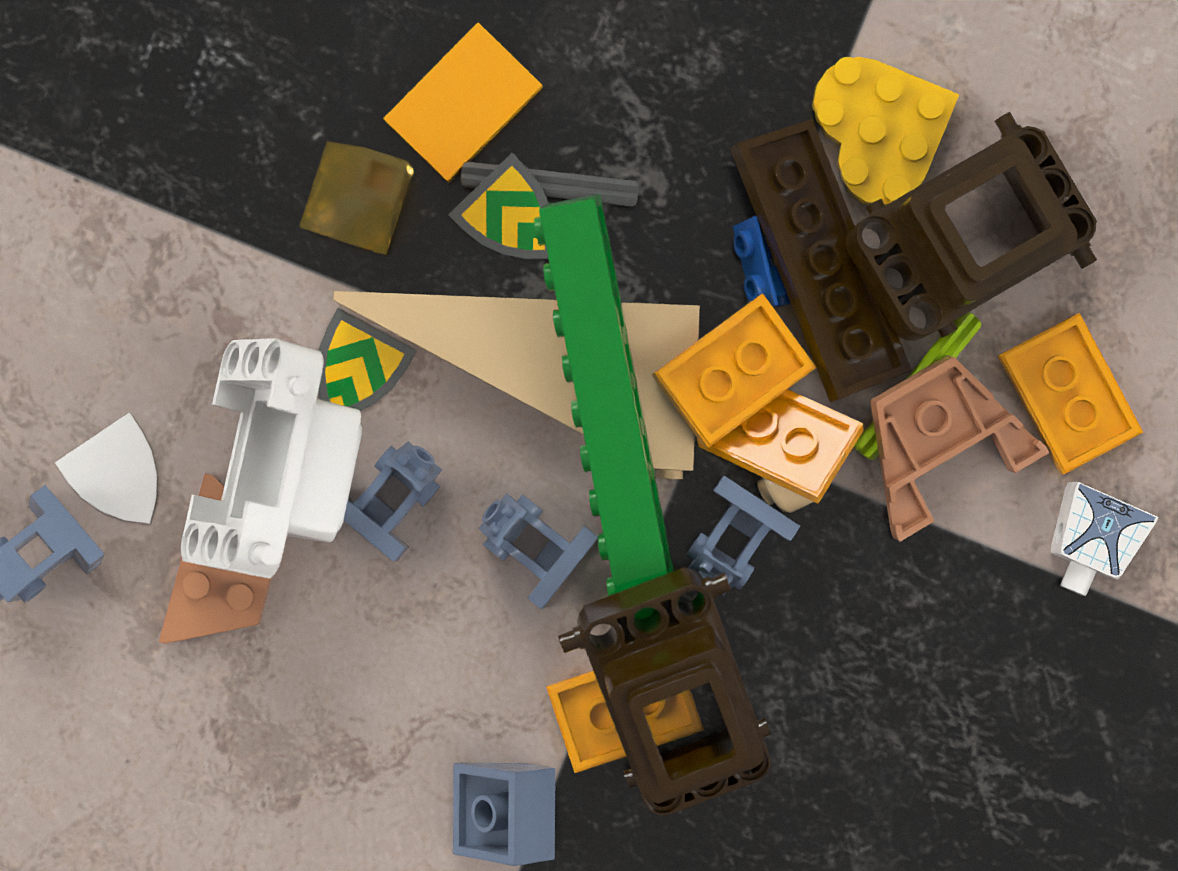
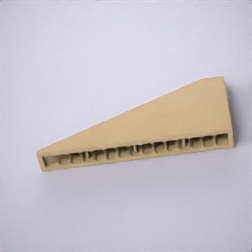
M334 291L333 300L339 305L584 435L582 427L576 428L572 418L571 401L577 399L573 382L567 383L563 373L562 356L568 354L564 337L558 338L554 328L553 310L558 309L557 300ZM622 303L653 467L656 469L655 477L661 479H683V471H693L695 434L655 381L652 374L698 341L700 306Z

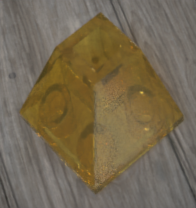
M327 141L299 227L386 255L412 177L413 168L409 161L365 147Z

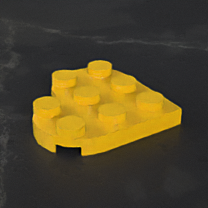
M844 57L827 69L815 88L812 107L815 111L816 121L823 129V134L840 146L836 164L837 168H839L840 179L847 187V192L866 205H870L879 199H882L884 204L887 205L920 186L926 177L960 94L880 61L863 57Z

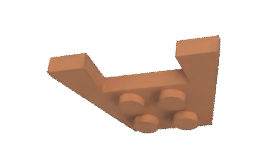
M946 355L870 400L892 536L898 541L904 540L934 522L914 482L915 479L991 435L1008 471L1017 473L1049 454L1047 447L1040 440L1035 439L1013 414L1009 413L993 398L994 395L955 357Z

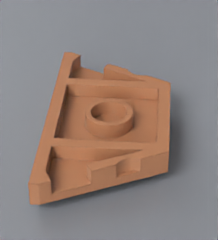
M205 473L199 496L221 501L224 485L215 475ZM181 558L159 642L166 644L260 624L273 576L270 579L184 562Z

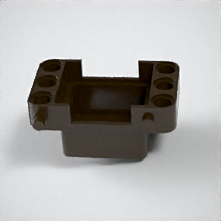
M1011 112L1004 114L994 121L1002 134L1000 136L1002 139L887 205L884 204L882 199L873 202L866 207L869 215L849 230L846 237L848 253L899 337L907 341H917L938 331L943 338L958 329L954 323L956 319L1067 254L1075 257L1081 269L1097 261L1089 242L1096 232L1097 220L1044 130L1031 126L1022 128L1020 124H1017ZM1003 173L1039 234L985 266H978L946 213L945 207ZM863 229L875 231L880 240L878 249L871 248L865 244L862 238ZM887 268H893L901 274L903 279L901 289L894 288L887 282ZM911 307H916L924 313L926 318L924 329L914 326L910 321L909 311Z
M686 567L583 605L584 607L579 612L577 619L578 626L573 627L572 631L558 636L564 653L578 648L580 650L585 648L631 767L623 771L629 788L638 785L646 807L657 815L673 814L757 782L765 777L771 766L770 755L764 741V737L771 735L765 718L756 719L714 603V599L718 595L731 591L725 573L709 578V576L702 578L701 574ZM691 590L699 591L692 601L679 602V598L683 593ZM642 608H655L652 615L647 618L639 619L634 617ZM608 624L611 626L608 632L603 635H592L590 633L597 625ZM710 682L727 730L660 755L642 708Z

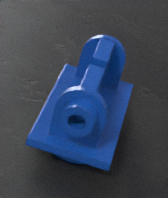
M757 216L734 225V249L741 259L745 275L744 291L747 299L751 302L763 293L774 308L791 304L776 265L772 266L770 258L773 257Z

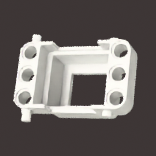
M279 339L234 340L227 346L222 358L212 405L241 413L221 501L197 495L191 496L181 542V556L184 562L271 579L279 568L286 536L323 542H332L344 520L362 436L361 412L358 409L316 399L323 371V356L320 351Z

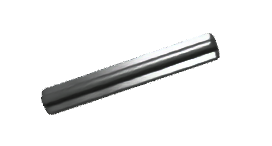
M466 162L462 166L461 184L467 188H476L499 165ZM528 169L542 187L546 197L572 200L601 194L602 203L635 206L638 200L639 184L636 181Z

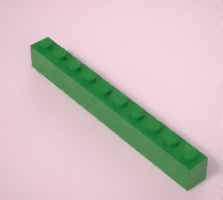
M601 194L545 204L539 209L540 217L534 218V227L538 244L540 246L546 245L549 263L544 264V278L548 291H555L558 309L553 310V323L557 337H564L568 355L562 356L563 373L566 382H573L577 400L571 401L572 418L575 427H582L585 445L580 446V457L584 472H591L594 489L589 490V502L593 516H600L603 533L598 534V547L602 561L609 560L612 577H607L608 596L674 570ZM642 608L634 617L639 619L647 618L652 615L655 608Z

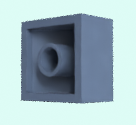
M454 763L453 854L511 866L554 860L555 767L528 763Z

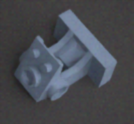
M409 441L398 450L390 446L374 465L380 471L379 475L356 501L348 496L344 521L393 562L398 561L409 546L392 532L417 502L424 507L440 488L435 479L442 472V469L435 464L433 456L427 450L419 446H413ZM392 476L396 477L411 490V493L396 511L376 496Z
M721 476L711 491L730 504L709 536L700 533L686 554L693 559L688 569L695 570L701 574L702 578L708 576L712 578L725 573L730 587L734 586L741 590L754 570V567L748 564V561L767 533L771 530L783 539L791 541L800 525L727 477ZM729 524L750 538L736 560L715 547Z
M46 485L30 496L28 507L38 519L9 541L5 536L0 538V601L4 598L7 602L22 600L24 603H27L47 586L42 578L71 558L86 575L102 563L104 557L102 550ZM39 536L53 554L31 569L18 554V551Z
M506 493L501 500L494 501L486 509L482 517L483 523L478 529L487 537L483 545L503 561L510 554L541 579L528 596V599L540 609H543L598 539V536L584 525L570 543L539 519L543 510L523 494L516 501ZM528 523L550 539L534 560L513 544Z

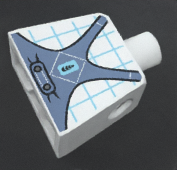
M1068 482L1065 487L1051 544L1052 554L1070 561L1060 586L1086 596L1096 573L1118 580L1156 524L1158 517L1080 482Z

